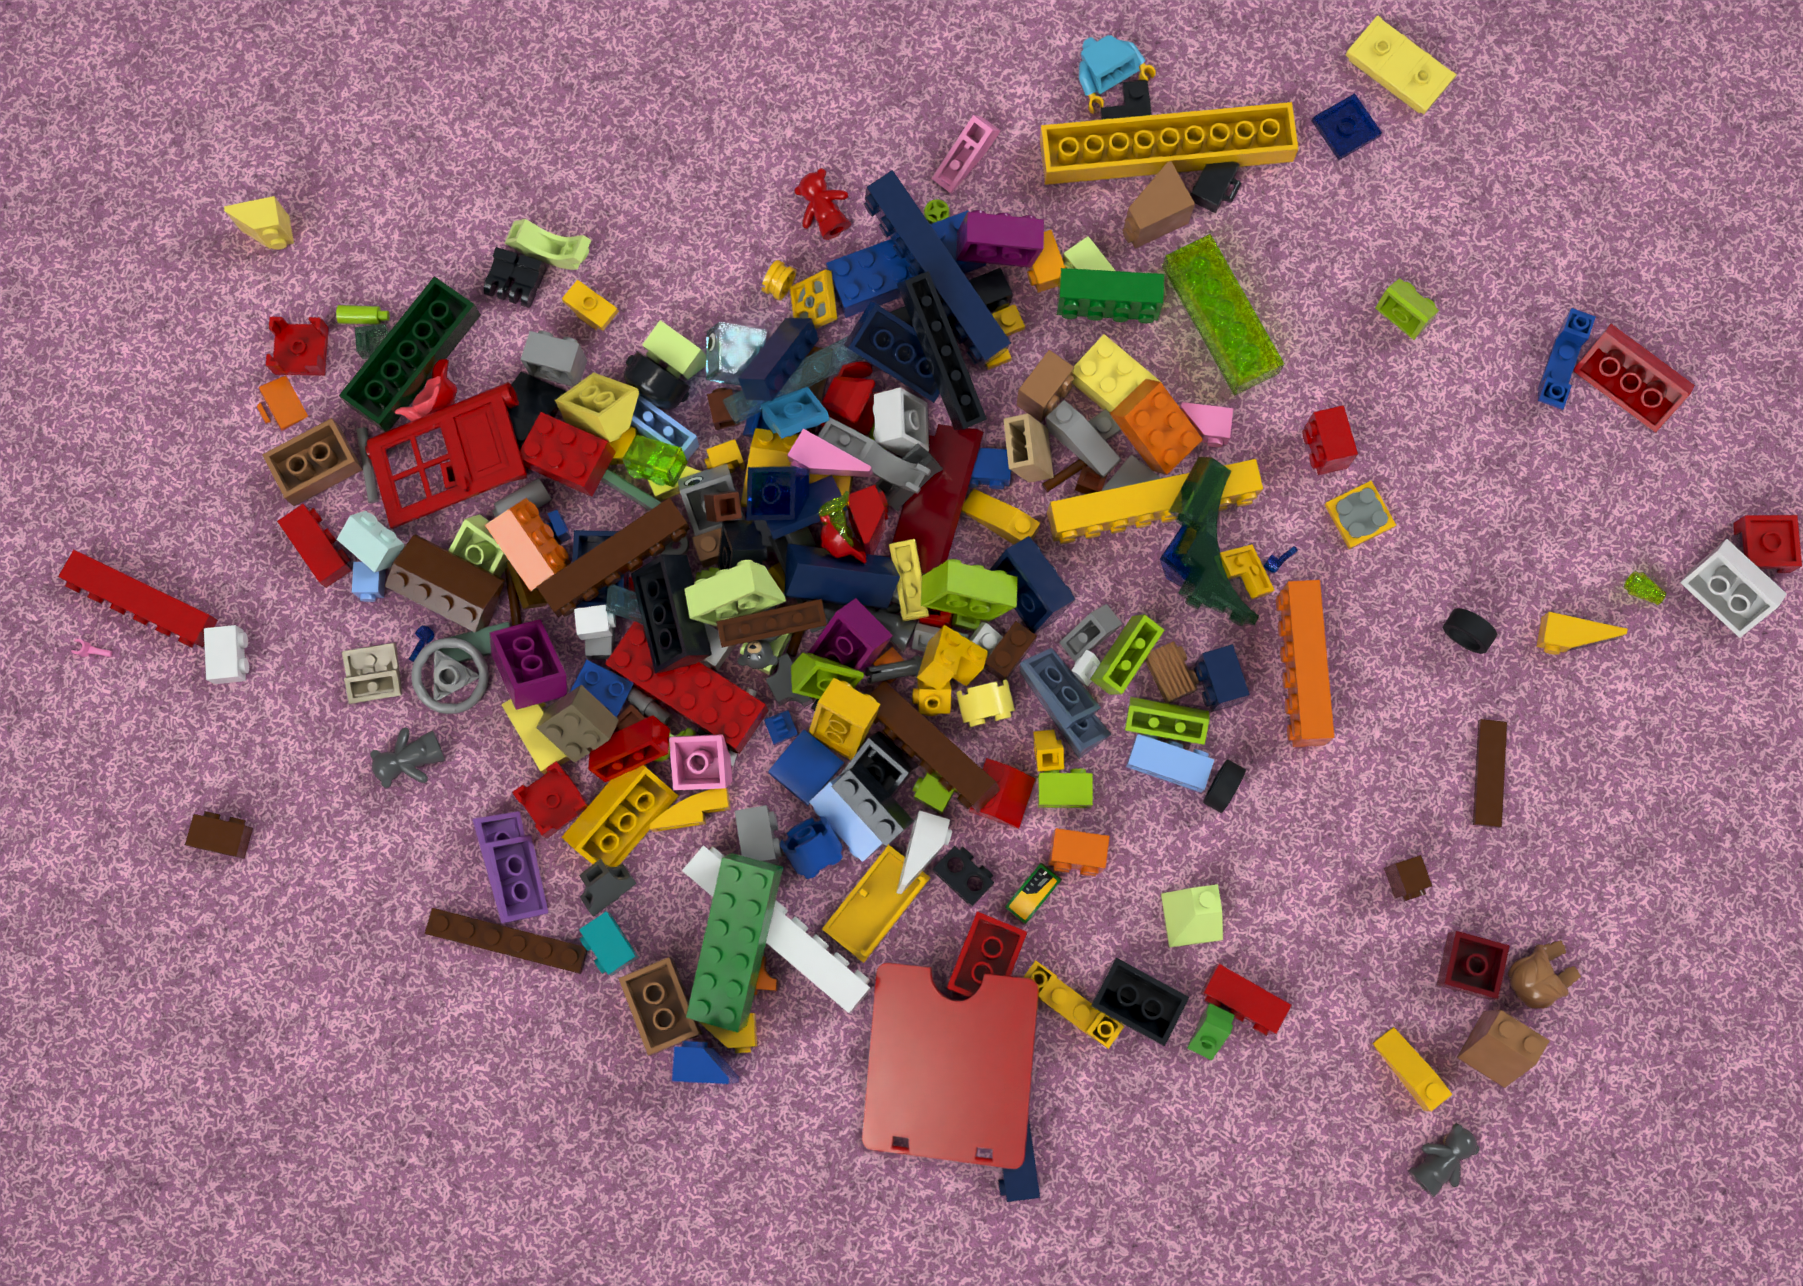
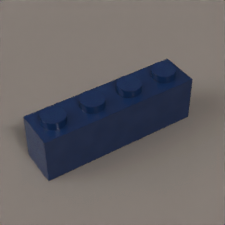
M785 318L738 378L746 400H774L819 340L817 330L811 318Z
M1029 1116L1025 1161L1017 1169L1002 1168L1003 1179H998L1000 1196H1006L1007 1202L1040 1198Z

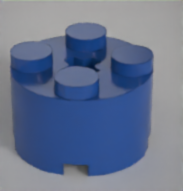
M819 816L821 821L815 822L813 818L797 824L787 832L789 838L785 843L783 839L780 842V847L795 872L799 875H804L806 879L815 877L821 869L828 865L837 864L843 858L841 854L842 843L827 818Z

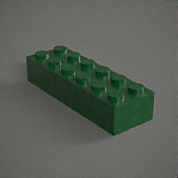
M434 276L340 393L339 397L350 408L384 432L389 431L401 417V415L395 414L396 409L409 407L426 385V381L432 377L435 364L441 359H447L481 316L475 304Z

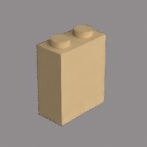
M1028 413L1004 418L1009 469L1029 483L1054 478L1048 428Z

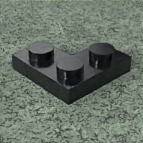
M1148 81L1123 82L1124 105L1101 107L1100 109L1101 120L1152 115Z

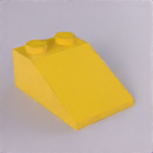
M833 678L817 703L809 733L823 745L852 760L861 748L878 713L880 704L872 696L862 694L853 689L848 682Z

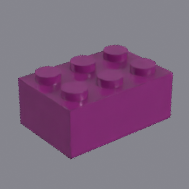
M982 210L967 212L957 231L956 261L1031 268L1044 248V219H1036L1035 216L1031 215L1014 217L1008 213L986 214Z
M855 598L834 614L808 653L830 659L865 674L866 667H870L893 635Z
M541 619L489 632L492 657L516 710L567 695L566 673Z

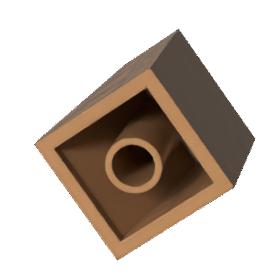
M1171 161L1164 165L1128 208L1123 235L1128 243L1132 242L1135 249L1189 224L1195 203Z
M1502 1010L1483 1011L1457 1058L1506 1088L1538 1063L1550 1040Z

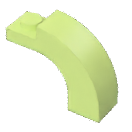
M527 219L513 222L505 244L530 258L558 268L578 270L580 263L589 254L588 247L591 239L584 235L574 237L555 235Z

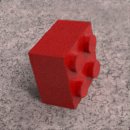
M1344 405L1313 412L1304 427L1305 429L1302 431L1303 440L1306 445L1309 444L1311 454H1309L1311 467L1313 469L1316 468L1318 475L1348 469L1357 457L1358 452Z

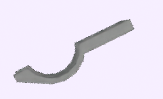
M830 417L818 435L819 438L871 466L874 475L905 490L918 494L921 490L919 485L923 478L931 473V470L919 463H909L894 456L873 439Z

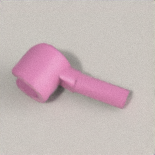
M81 639L74 640V642L82 644L81 650H71L72 653L82 657H86L89 654L112 656V651L93 647L90 643Z

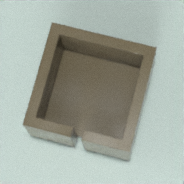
M580 685L547 707L536 728L575 763L589 754L592 749L595 750L609 741L619 719L584 686Z

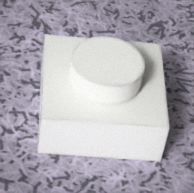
M982 622L969 640L987 650L986 658H988L1003 636L989 624Z
M1086 650L1076 660L1071 671L1082 684L1089 686L1092 682L1090 678L1101 662L1094 653Z

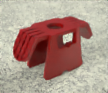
M859 361L842 366L838 376L833 378L822 401V405L827 410L830 418L863 435H868L875 423V416L873 414L874 394L881 392H872L876 384L873 379H863L872 374V365Z

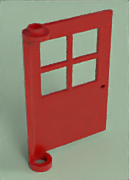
M509 382L367 440L365 451L372 461L391 529L527 475L506 407L507 405L512 409L519 405L516 392ZM441 428L448 453L423 463L416 437ZM410 440L417 466L393 475L386 449ZM450 460L457 486L432 496L425 469ZM419 472L426 499L402 508L395 481Z

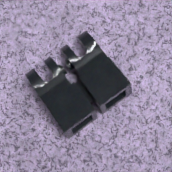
M495 247L493 253L494 260L484 283V294L492 297L498 287L497 298L505 300L510 291L509 302L514 304L518 302L522 294L521 306L530 308L547 270L545 265L540 260L524 255L519 257L517 253Z

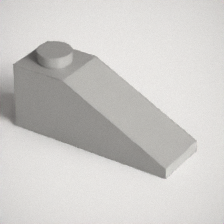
M1065 400L1046 416L1048 432L1102 478L1121 461V458L1085 417Z

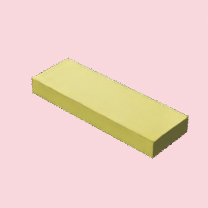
M915 539L889 544L892 562L900 575L896 587L902 620L909 621L929 617L928 608L921 606L922 573Z

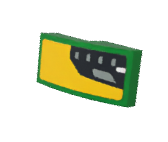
M1040 863L1005 908L1026 924L1062 879L1043 863Z

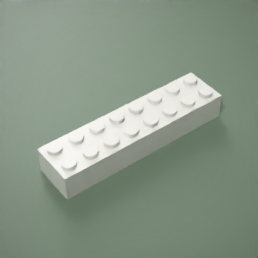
M702 846L682 871L713 897L721 860L724 855L713 846L709 850ZM776 900L766 943L851 1014L871 990L868 986L870 980L858 969L855 973L847 968L850 963L838 952L834 955L830 954L826 950L829 945L817 934L810 937L806 933L809 928L797 917L794 916L790 920L785 915L788 910Z

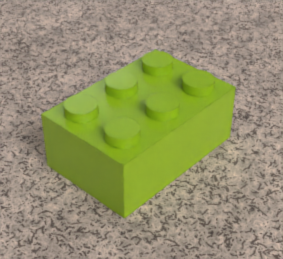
M949 559L922 576L921 606L989 622L1017 607V577L1007 575L1005 571H991L984 569V566L981 565L970 566L962 564L960 560Z

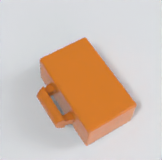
M286 375L259 386V390L281 431L308 417ZM259 403L257 409L264 422L270 423L271 421L262 404Z

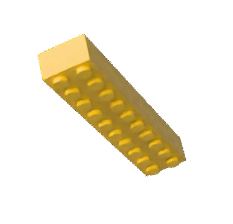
M1292 102L1041 125L1039 138L1045 185L1157 175L1164 165L1170 161L1177 172L1200 171L1204 169L1206 164L1232 161L1238 163L1239 167L1286 163L1294 161L1299 149Z

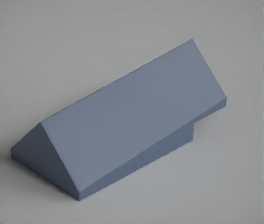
M1053 648L1047 649L1020 663V674L1079 759L1111 735L1095 715L1101 707Z

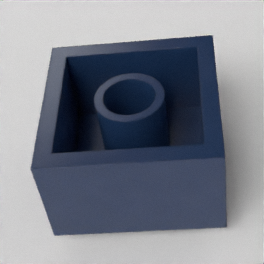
M1233 644L1201 654L1193 670L1198 681H1202L1205 690L1202 692V698L1205 706H1210L1211 712L1242 704L1250 694Z

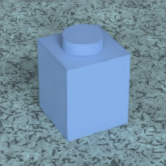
M353 562L352 593L360 598V601L375 602L376 598H384L386 569L374 573L363 562Z

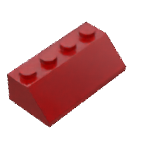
M1613 324L1606 328L1573 370V372L1655 433L1689 397L1695 386Z

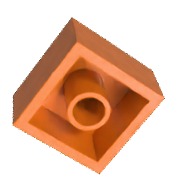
M1055 828L1052 833L1048 865L1054 866L1053 870L1057 872L1069 873L1071 869L1081 870L1080 875L1096 877V874L1102 873L1106 868L1110 836Z

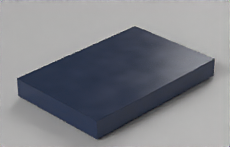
M832 475L759 504L773 540L821 521L820 516L824 513H829V516L832 517L848 510Z

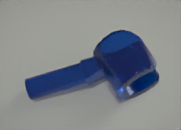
M1293 546L1281 555L1279 559L1272 554L1263 567L1271 573H1276L1281 565L1295 554L1298 549Z
M422 625L415 632L420 641L409 657V660L414 662L422 648L434 639V632L428 626Z

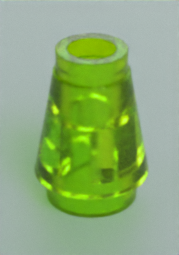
M1634 571L1625 581L1624 589L1628 591L1629 595L1656 605L1661 604L1666 597V592L1644 572Z

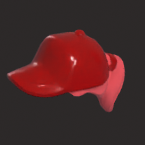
M439 360L433 368L432 378L426 381L424 390L415 397L412 407H400L396 409L395 414L403 415L410 421L455 404L457 386L447 378L449 360Z

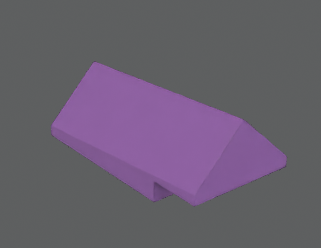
M520 811L473 819L501 923H511L548 914L532 835L525 836Z

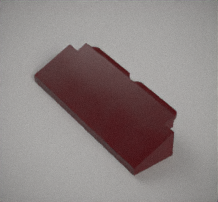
M938 424L935 436L929 435L928 452L943 470L934 474L920 488L921 490L918 494L914 493L903 504L892 543L915 539L922 576L948 560L984 433L979 429L966 428L964 430H954L953 426Z

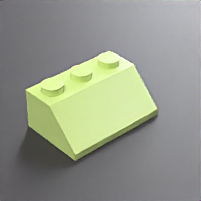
M752 560L740 561L737 563V566L717 571L715 576L708 579H699L694 582V585L684 589L690 619L716 627V621L758 613L786 601L784 594L766 567Z

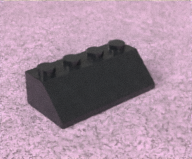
M662 554L631 573L655 673L693 665L711 656L710 643L704 623L690 619L684 589L694 585L687 555Z

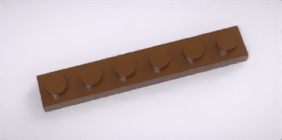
M436 908L431 910L424 933L579 974L582 972L587 954L584 946Z

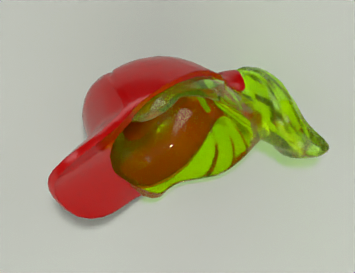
M845 491L842 496L824 503L819 509L818 514L823 523L821 546L826 548L835 558L852 555L863 564H866L864 548L853 538L852 530L846 525L843 508L849 500V492Z

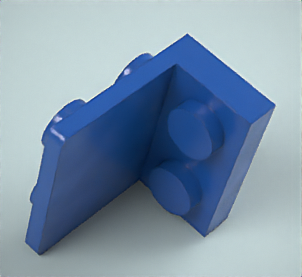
M586 659L570 692L580 685L584 686L617 718L633 683Z

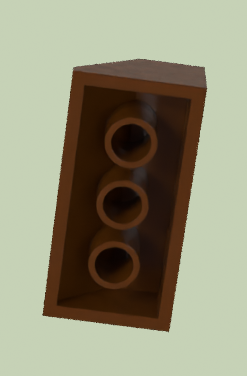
M415 534L392 563L385 587L473 632H477L489 626L505 579Z

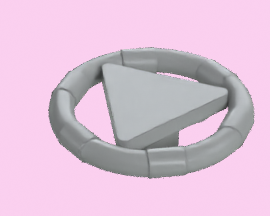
M458 638L438 639L426 645L414 660L411 674L412 685L419 700L430 709L443 714L461 713L475 706L486 692L489 680L487 662L481 652L465 640ZM459 648L467 652L476 664L479 674L439 649ZM433 652L434 699L429 696L421 680L422 667ZM479 679L473 693L465 701L458 704L437 702Z

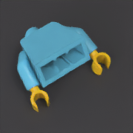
M1107 35L1099 41L1090 37L1083 42L1082 61L1079 63V81L1085 96H1089L1088 110L1092 114H1094L1092 103H1098L1100 108H1103L1104 105L1103 99L1096 96L1095 92L1099 94L1105 92L1138 72L1139 69V81H1148V77L1144 73H1148L1152 78L1155 76V68L1151 65H1145L1144 62L1146 60L1132 42L1118 40L1112 35Z

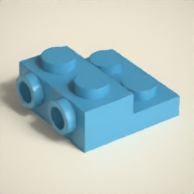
M808 386L775 398L773 401L760 404L764 422L773 434L778 433L781 439L793 436L803 429L817 427L829 421L827 410Z

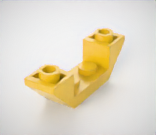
M1035 960L1023 976L1037 982L1039 986L1038 999L1107 1049L1110 1048L1125 1027L1113 1018L1092 1008L1089 1001L1059 980L1058 976Z

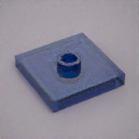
M1355 93L1312 118V123L1338 161L1382 135L1381 130Z

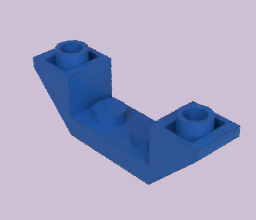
M1574 308L1569 310L1555 338L1538 386L1539 402L1561 410L1564 409L1572 387L1569 384L1581 347L1590 336L1596 316Z

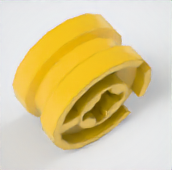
M780 260L774 261L764 277L762 284L765 285V288L762 287L761 291L766 294L771 293L775 299L781 301L795 280L796 269L791 266L786 267L784 262Z

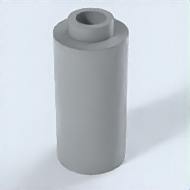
M537 478L495 502L496 508L492 512L497 517L526 497L529 502L535 504L537 509L552 501L540 478Z

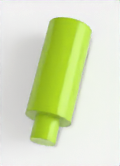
M338 305L336 319L340 324L380 325L381 321L390 320V312L381 311L379 306Z

